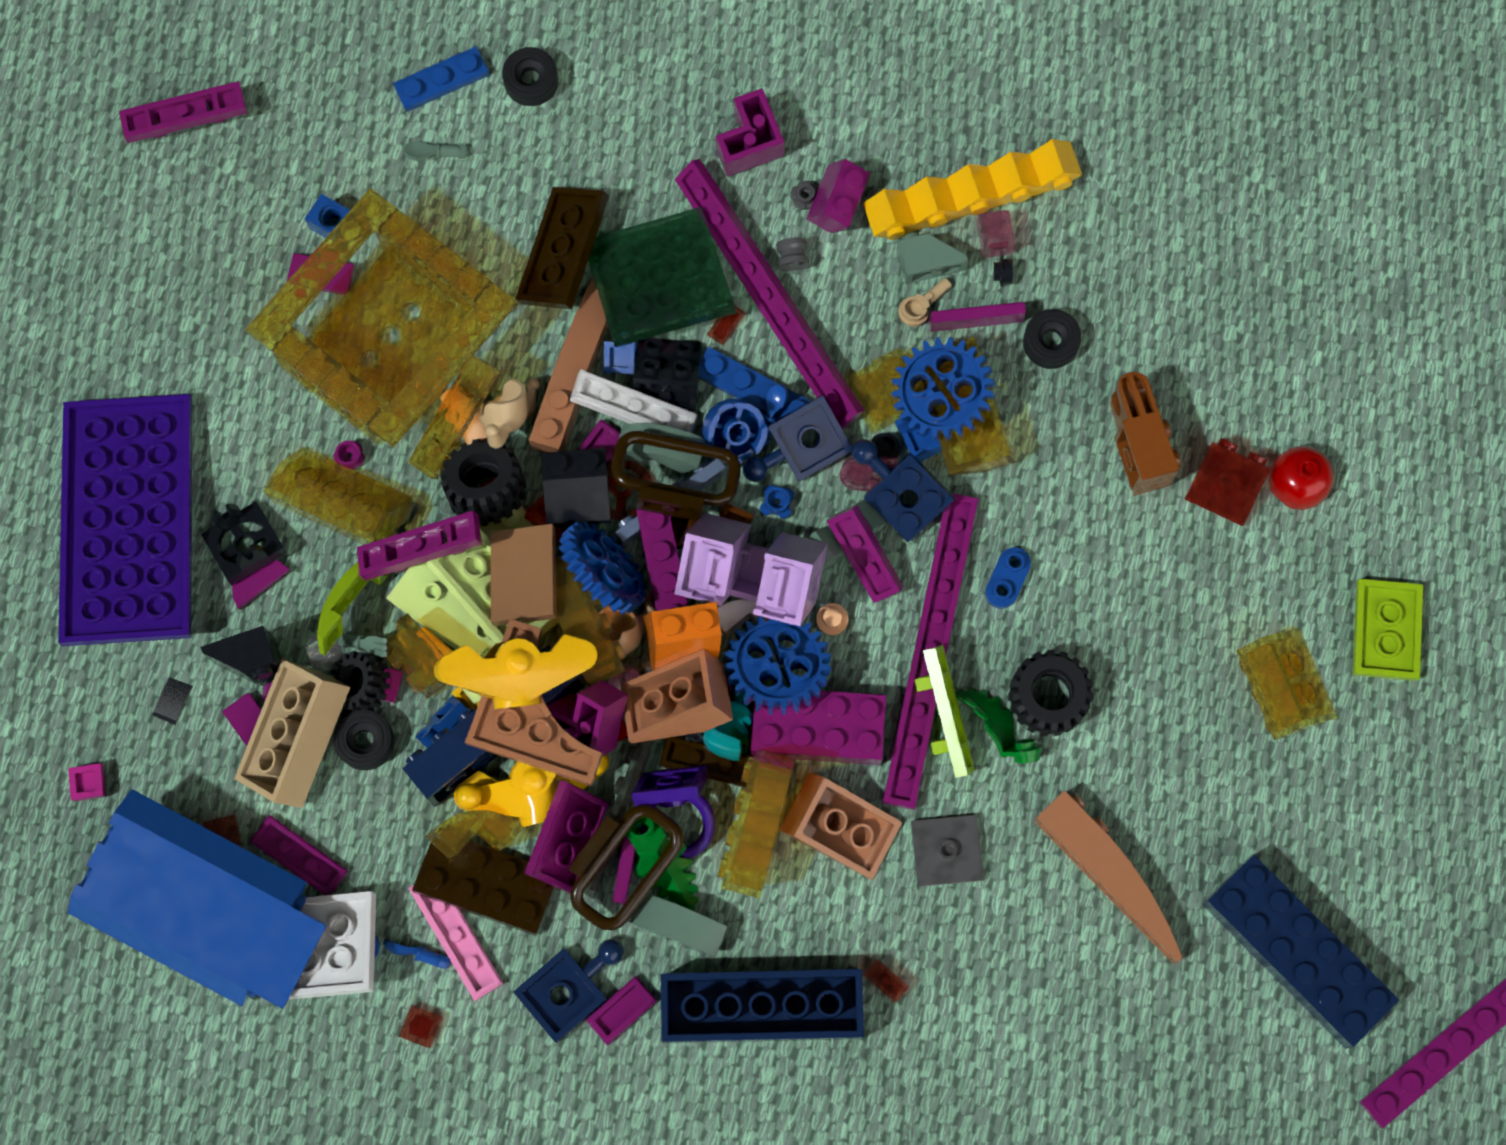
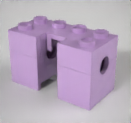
M704 513L686 532L675 594L707 603L717 602L719 606H722L729 596L757 602L753 611L754 615L801 626L816 604L828 544L781 532L768 549L747 543L751 524Z

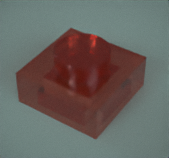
M411 1005L399 1037L431 1049L443 1017Z

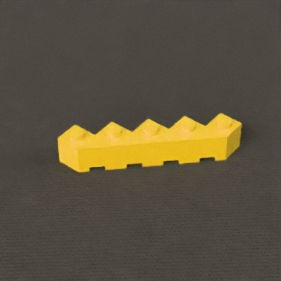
M1051 139L1029 154L1010 151L988 166L967 164L947 178L926 176L905 191L883 189L863 202V206L874 237L896 240L903 237L906 233L926 227L936 228L944 225L947 221L970 214L980 215L987 212L990 208L1011 202L1020 203L1037 194L1054 189L1056 191L1064 190L1073 184L1072 181L1080 177L1082 172L1071 141Z

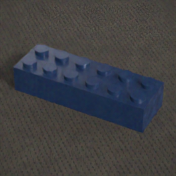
M546 646L539 652H550L552 648ZM580 673L543 693L542 697L546 706L570 693L575 695L586 686L583 674ZM473 707L458 717L459 723L452 729L448 730L445 728L437 733L431 740L433 744L426 750L422 751L419 749L406 759L407 765L402 768L434 807L450 796L460 783L478 770L481 771L499 756L466 745L465 741L477 710H474Z
M1254 854L1247 858L1202 903L1345 1049L1354 1047L1399 1001Z
M862 969L661 974V1042L663 1044L864 1038Z

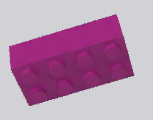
M821 691L819 698L810 695L811 705L809 707L803 702H799V712H795L791 706H787L785 715H782L779 707H775L772 715H769L768 706L765 705L757 712L755 711L756 702H754L752 756L881 765L886 695Z

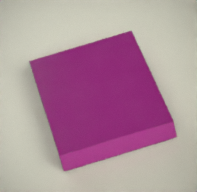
M560 780L524 874L570 894L571 888L578 876L568 869L572 861L604 820L610 803L569 782Z

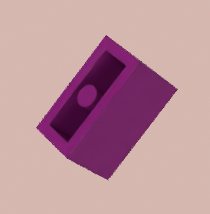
M847 159L829 164L806 220L830 233L849 228L870 173Z

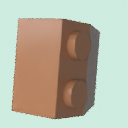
M701 649L620 685L621 691L628 694L624 713L628 741L631 743L705 732L733 720L724 664L705 649Z
M809 773L779 831L873 880L902 822L829 779Z

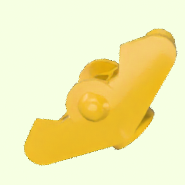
M565 634L561 636L550 652L540 653L536 646L528 640L518 638L493 645L484 658L468 645H464L439 659L434 666V674L438 681L492 699L494 709L541 704V694L590 669L597 660V650L591 642Z
M607 754L601 759L594 781L608 770L609 757ZM516 762L511 768L509 778L496 781L478 770L455 788L454 801L460 809L466 811L519 817L521 827L545 821L560 780L569 782L581 789L586 788L588 785Z

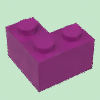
M762 88L733 98L734 115L739 127L715 136L716 151L727 177L784 157L785 149L784 139Z
M601 680L579 692L578 697L570 693L547 705V708L564 731L587 747L601 752L604 756L616 749L628 694Z

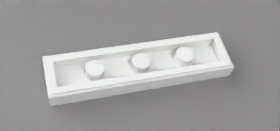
M582 369L578 372L570 397L571 402L629 424H660L693 433L698 415Z

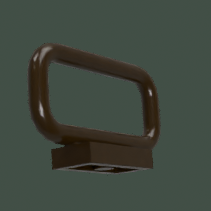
M629 431L624 433L616 442L611 463V473L615 482L621 487L639 492L636 503L637 510L698 521L703 505L723 506L735 497L738 490L741 467L738 457L731 450L721 446L645 431ZM639 443L723 460L728 466L725 489L719 494L632 478L624 472L627 449L631 444Z
M640 804L634 806L625 813L622 819L610 811L568 869L578 876L570 893L573 908L582 917L602 930L621 928L629 921L679 854L683 846L681 827L672 818L652 805ZM647 817L669 833L670 843L620 911L613 917H605L584 901V891L639 818Z

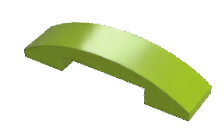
M357 562L339 579L327 597L319 617L317 630L319 653L325 656L344 633L342 614L366 584L371 580L381 586L390 573L364 580L359 576V565Z

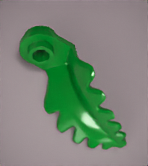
M970 688L967 691L963 689L955 691L957 701L969 705L984 720L985 730L995 742L1001 757H1014V762L1019 764L1040 760L1042 745L1035 743L1034 739L1031 738L1016 741L1014 737L1013 714L1009 709H1001V699L998 696L988 699V692L986 690H981L977 693L974 688Z
M642 817L635 822L627 833L629 840L640 856L635 871L636 876L639 878L646 876L670 843V840L667 839L658 824L647 817ZM641 827H648V831L642 835L638 834V831ZM683 843L679 854L652 889L660 886L659 898L663 899L669 896L668 901L695 911V903L699 899L692 895L698 891V887L689 883L696 879V875L694 873H685V870L693 864L691 858L680 857L687 849L686 844Z

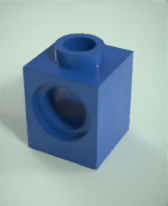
M323 194L319 196L305 217L309 229L340 247L345 239L347 241L352 239L357 230V220L353 211ZM331 219H341L336 226H327Z

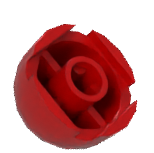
M1300 445L1287 449L1276 458L1270 468L1268 481L1273 495L1284 503L1285 506L1291 509L1306 510L1316 507L1327 498L1333 487L1334 471L1330 460L1323 452L1314 447Z

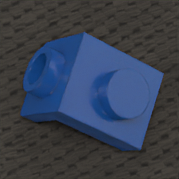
M899 418L895 421L896 427L902 434L909 452L920 462L944 451L940 439L938 438L937 441H934L931 431L923 438L919 434L920 426L914 431L910 430L908 425L911 420L903 422Z

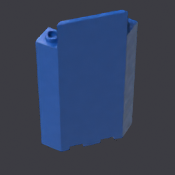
M131 789L114 811L108 823L112 826L102 842H98L86 865L90 868L80 884H76L70 897L67 913L240 1006L244 1005L249 996L255 998L258 995L283 1009L327 926L301 912L307 900V897L303 895L307 882Z

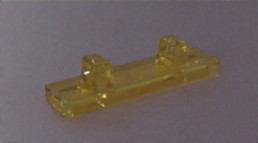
M470 354L408 461L410 464L431 479L439 478L441 470L444 469L443 463L445 459H450V453L457 449L458 443L476 412L490 393L489 390L500 373L498 369L479 356ZM464 392L473 394V397H469Z

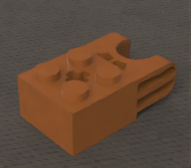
M1128 372L1121 376L1118 381L1116 391L1111 397L1110 406L1118 427L1114 439L1133 496L1170 486L1179 471V467H1181V460L1177 449L1171 448L1168 439L1171 437L1168 421L1161 418L1147 377L1139 372Z

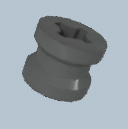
M794 237L783 239L776 243L777 252L781 256V259L778 261L779 270L787 272L804 270L809 267V258L805 256L807 240Z

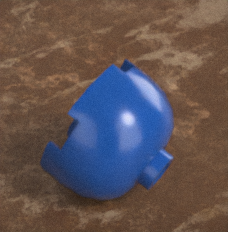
M729 398L718 402L708 411L703 421L702 434L706 442L705 444L727 448L738 457L740 463H743L742 460L749 458L754 453L757 455L761 451L767 439L768 427L764 422L763 415L760 413L761 411L757 407L742 399Z

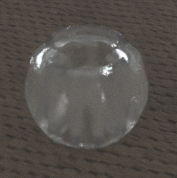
M317 632L308 638L305 649L313 666L323 672L337 668L335 662L343 660L341 656L344 654L338 640L324 656L319 653Z

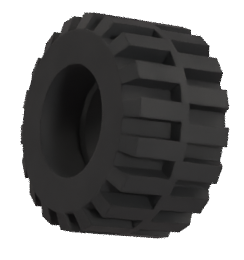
M487 438L485 442L475 439L469 445L465 442L460 445L461 449L459 451L453 450L450 453L451 459H445L443 463L444 470H441L440 473L441 485L452 511L460 515L473 510L479 515L481 526H488V523L494 521V524L501 523V518L506 517L508 519L513 516L512 510H519L522 506L520 500H525V488H527L523 472L514 451L510 447L506 448L505 443L502 447L494 449L489 446ZM496 477L487 486L480 488L471 487L482 478Z
M1047 650L1045 654L1037 652L1033 654L1032 658L1025 659L1015 672L1008 693V701H1011L1010 709L1012 714L1016 713L1018 716L1017 722L1020 725L1023 723L1027 725V730L1031 733L1038 731L1040 736L1047 737L1048 734L1059 736L1062 732L1071 731L1087 714L1090 703L1093 700V693L1091 692L1093 682L1092 679L1087 677L1089 673L1087 668H1081L1078 665L1080 660L1076 657L1072 660L1067 657L1068 653L1063 651L1060 654H1054V650ZM1045 676L1061 680L1069 692L1067 705L1059 710H1047L1041 707L1032 695L1034 682Z

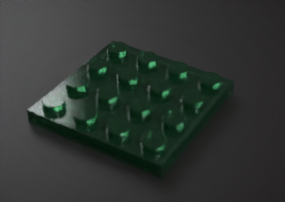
M702 207L596 236L588 262L614 347L736 313Z

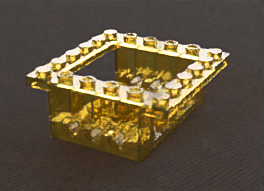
M370 188L245 330L272 352L285 373L377 446L383 440L394 448L516 307L517 302ZM375 233L383 253L308 338L304 336L292 324L371 234ZM409 306H415L420 310L419 316L412 321L405 320L402 317L404 309ZM389 329L399 332V339L393 344H387L382 341L384 332ZM370 352L376 353L379 356L378 363L373 367H365L362 364L363 356Z

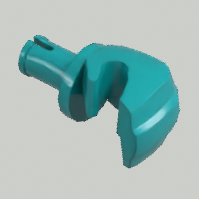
M734 693L732 695L730 704L733 720L705 731L703 735V742L710 752L732 761H740L743 752L741 743L746 744L748 740L746 728L750 727L753 721V714L748 709L749 704H744L745 693L739 696H735Z

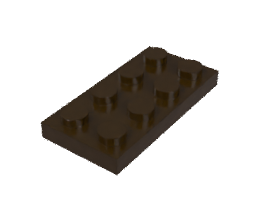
M563 187L552 188L515 298L519 303L572 310L609 199V195L604 191Z
M436 829L412 892L537 936L555 887L524 874L528 861Z

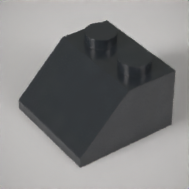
M605 448L541 453L546 524L560 527L574 525L577 521L580 524L583 521H586L587 524L611 523L608 465Z
M264 626L200 647L202 653L215 665L252 683H260L261 686L273 682L282 659L275 637Z

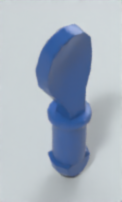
M776 383L767 393V413H763L766 425L777 420L775 414L785 406L788 400V391L783 384ZM769 429L767 432V439L763 447L767 446L770 442L771 433Z
M385 939L383 942L386 950L395 955L414 954L415 961H422L442 969H447L451 964L448 957L425 949L422 945L417 948L402 946L388 939Z

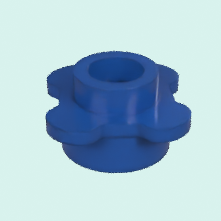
M774 485L766 486L764 488L765 500L760 506L761 513L766 516L770 514L779 515L781 519L788 518L791 515L789 507L790 502L795 497L794 492L789 488L784 489ZM776 499H779L780 504L777 505L774 503V501Z

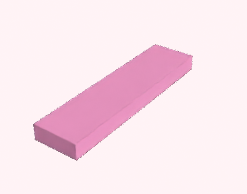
M414 885L410 886L408 889L473 1000L477 1001L503 985L501 978L460 909L413 893L412 888Z

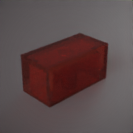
M878 959L863 976L893 1003H896L909 988L907 984Z

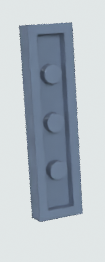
M708 459L702 462L697 469H694L696 474L688 480L681 478L672 485L702 491L726 473V467L720 459H715L712 462ZM633 515L626 517L617 525L619 529L615 532L616 538L625 547L641 535L638 517L634 518Z

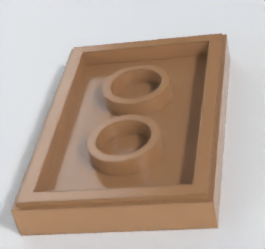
M553 524L491 532V623L494 626L508 625L510 619L522 623L556 619V527Z

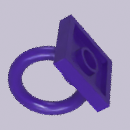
M707 765L643 772L632 792L634 806L647 804L656 807L659 804L660 807L669 808L683 805L689 801L699 810L703 820L702 832L694 843L687 846L686 851L680 856L681 858H693L702 853L710 845L715 834L716 819L714 811L708 800L701 794L709 778ZM641 827L639 829L640 834L642 835L648 831V827Z

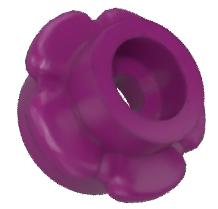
M356 441L341 442L335 449L333 455L334 462L345 471L354 470L356 466H361L364 462L363 447ZM348 453L352 454L351 458L346 457Z

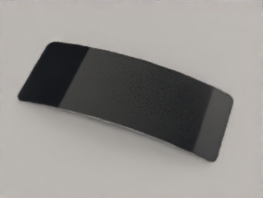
M169 677L152 716L176 725L193 686Z

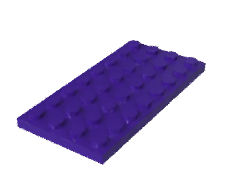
M190 394L63 402L58 643L63 647L191 638L192 398Z

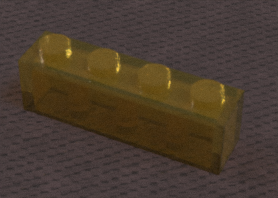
M562 556L556 558L557 620L565 635L587 640L597 650L595 664L590 669L582 672L590 687L601 680H607L624 672L621 659L626 658L619 641L615 640L612 642L608 635L613 629L606 614L599 615L595 606L600 605L599 599L592 600L591 592L589 590L585 592L582 590L583 584L574 581L576 575L574 572L566 569L569 563L562 560Z

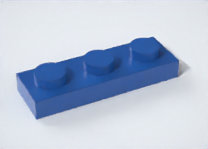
M475 46L396 81L393 85L405 111L409 112L489 76V71Z

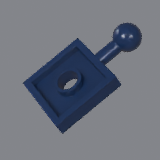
M821 394L767 425L779 449L762 459L759 457L747 459L743 464L742 471L747 480L759 482L766 477L768 469L786 460L799 482L852 452V446L827 401ZM809 429L816 430L819 435L818 442L812 447L804 446L801 440L802 434Z
M863 439L854 444L852 448L853 459L861 465H869L882 478L864 495V499L907 542L912 540L954 501L955 497L911 452L890 469L877 457V447L872 441ZM905 490H913L917 493L919 499L913 505H906L901 501L900 494Z
M616 939L604 940L598 948V955L582 969L563 948L513 993L557 1044L607 1000L590 978L605 965L618 964L623 959L624 947ZM558 986L566 987L570 993L569 1000L564 1005H555L551 1000V993Z

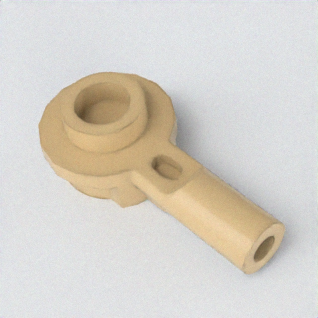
M943 278L923 296L917 294L916 296L904 299L898 309L900 320L911 327L924 324L929 316L930 305L952 287L951 283L946 278Z

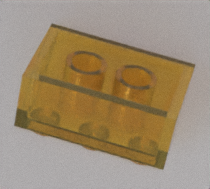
M1300 629L1266 635L1236 650L1240 659V667L1246 674L1252 687L1253 698L1259 704L1265 718V726L1274 740L1295 735L1338 718Z

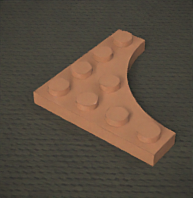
M510 619L502 642L516 638L526 639L538 649L542 630L541 628ZM542 694L540 695L541 704L494 709L492 699L484 696L481 697L465 741L466 745L592 786L603 754L580 743L564 731L548 710Z

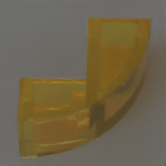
M472 810L452 816L434 827L424 837L449 859L458 854L475 833L483 838L493 849L500 851L512 842L523 827L515 820L503 814L488 810Z

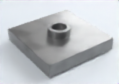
M976 815L911 821L918 887L984 880Z

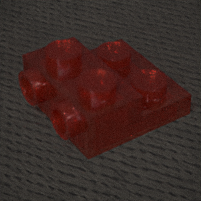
M1220 438L1219 443L1212 440L1184 499L1243 526L1271 467L1265 465L1268 459L1250 451L1248 456L1237 452L1238 445L1224 438Z

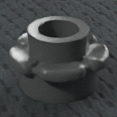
M810 181L799 182L798 186H794L790 193L791 199L794 200V206L801 210L810 209L819 187L812 185ZM807 193L809 196L805 198L803 194Z

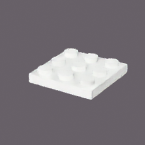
M372 891L307 897L301 912L327 926L289 999L374 992L376 894Z

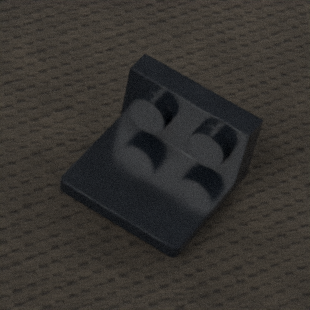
M640 338L633 376V389L688 411H696L701 342Z

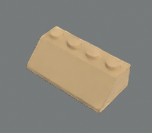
M282 658L234 779L274 803L303 808L350 686L329 675Z

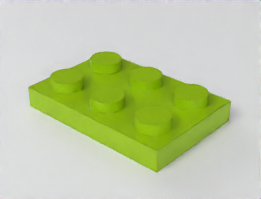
M1358 579L1356 581L1353 676L1418 681L1420 679L1423 584Z

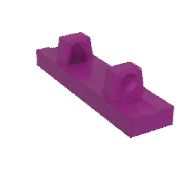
M239 81L119 111L124 138L127 143L151 137L159 138L166 136L167 133L211 122L215 124L226 121L225 119L248 114Z
M472 510L357 547L359 576L364 580H369L392 572L400 573L408 570V567L449 554L458 555L466 552L465 549L481 545L479 515ZM444 534L447 536L448 543L444 541Z

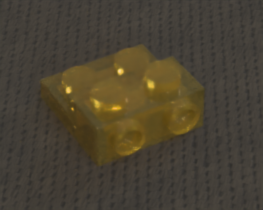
M900 347L872 360L871 365L844 377V380L865 410L861 416L871 435L895 424V421L904 412L896 411L893 405L900 400L894 399L891 396V392L899 390L891 382L892 379L901 378V375L895 368L906 367V363L902 359L903 356L912 359L909 352L903 354ZM924 380L918 381L915 384L914 391H925L928 387Z
M408 613L397 620V633L388 639L387 659L395 669L401 668L408 676L406 677L408 684L416 693L422 692L428 699L447 685L438 681L434 674L436 662L444 655Z

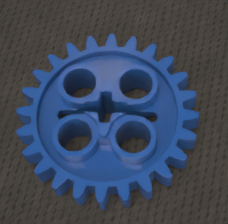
M936 337L935 346L932 347L925 340L923 341V351L920 352L917 348L912 347L914 357L912 359L907 356L902 357L906 363L905 368H895L901 375V378L892 379L891 382L899 390L891 392V396L900 401L893 406L896 411H904L900 415V419L903 422L911 420L908 425L911 431L916 430L920 426L919 434L923 438L929 431H931L934 441L938 440L940 433H943L947 441H950L953 431H956L962 438L965 426L971 431L975 430L972 423L974 419L980 422L985 421L980 413L981 410L991 411L992 409L985 401L986 399L995 398V394L987 390V388L995 386L996 383L994 379L986 378L993 371L990 366L983 367L987 362L984 355L976 358L978 350L975 346L966 351L967 344L964 340L957 347L952 337H949L946 345H943L940 338ZM944 362H954V368L950 372H940V367ZM927 367H931L961 407L959 411L954 410L926 372ZM918 381H928V387L925 391H914L915 384ZM969 385L973 387L970 396L966 398L958 397V392L963 386ZM937 405H947L946 413L943 416H932V411Z
M577 521L562 533V537L559 539L562 545L559 549L564 555L561 558L569 563L566 569L574 572L576 575L574 581L583 584L582 590L584 592L588 590L591 592L592 600L595 601L598 598L602 607L605 608L609 605L612 612L619 610L621 614H624L626 611L631 613L645 601L644 597L647 596V593L644 589L647 588V585L641 581L644 575L637 572L639 565L630 560L632 555L623 551L624 546L622 544L617 545L615 543L613 535L607 536L603 528L598 531L594 523L589 526L586 521H583L581 524Z
M757 616V625L754 626L751 622L746 621V632L739 629L735 631V638L737 640H729L728 648L731 651L725 652V661L729 662L725 664V673L731 674L728 676V685H736L734 695L739 696L745 693V705L754 700L756 702L755 711L757 712L765 705L768 706L769 715H772L775 707H779L782 715H785L787 706H791L795 712H799V702H803L809 707L811 705L810 695L817 698L820 697L821 689L819 687L827 686L828 679L825 676L830 675L831 666L827 664L830 663L831 654L824 653L827 651L828 644L827 642H819L821 637L820 631L810 634V622L801 627L773 619L765 622L761 616ZM767 639L770 640L773 645V650L777 662H772L773 652L770 649L768 643L765 641ZM782 641H790L794 644V646L786 648L781 646L779 643ZM758 651L764 656L756 659L749 656V654ZM779 665H783V676L789 684V688H786L782 681ZM800 668L805 670L807 673L805 675L798 676L793 674L791 671ZM771 679L777 684L767 687L761 681Z

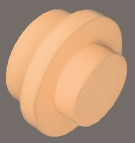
M829 603L821 607L816 617L818 628L824 634L831 636L842 633L846 629L849 620L847 611L841 605Z

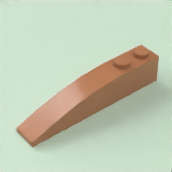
M591 278L559 354L529 438L532 450L541 453L565 451L580 408L579 404L570 401L574 384L581 369L590 373L593 371L621 290L620 286Z
M1064 790L1036 817L1034 822L1173 965L1178 963L1183 957L1151 891L1130 860L1107 834L1109 829L1105 823L1096 816L1092 819L1083 810L1086 807L1084 802L1076 794L1071 793L1069 795Z

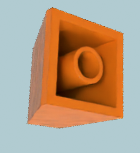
M717 602L652 611L643 616L652 671L701 649H705L719 660L722 634Z

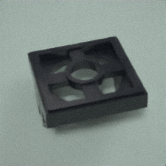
M257 502L242 510L235 504H226L227 511L222 514L218 510L214 512L212 521L215 526L201 534L231 586L287 553ZM252 522L260 525L262 529L253 534L244 533L239 524ZM231 530L235 537L232 547L222 552V539ZM245 538L253 540V544L249 546L250 550L246 552H239L237 550V545L241 540ZM266 539V544L264 548H262L261 545H258L259 542ZM237 556L236 564L229 562V560Z

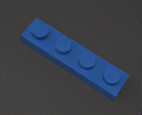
M710 347L707 348L699 362V379L736 399L745 400L757 407L761 412L767 413V393L776 382ZM786 388L788 400L775 416L779 419L810 400Z

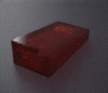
M728 302L707 333V336L724 345L745 316V312Z

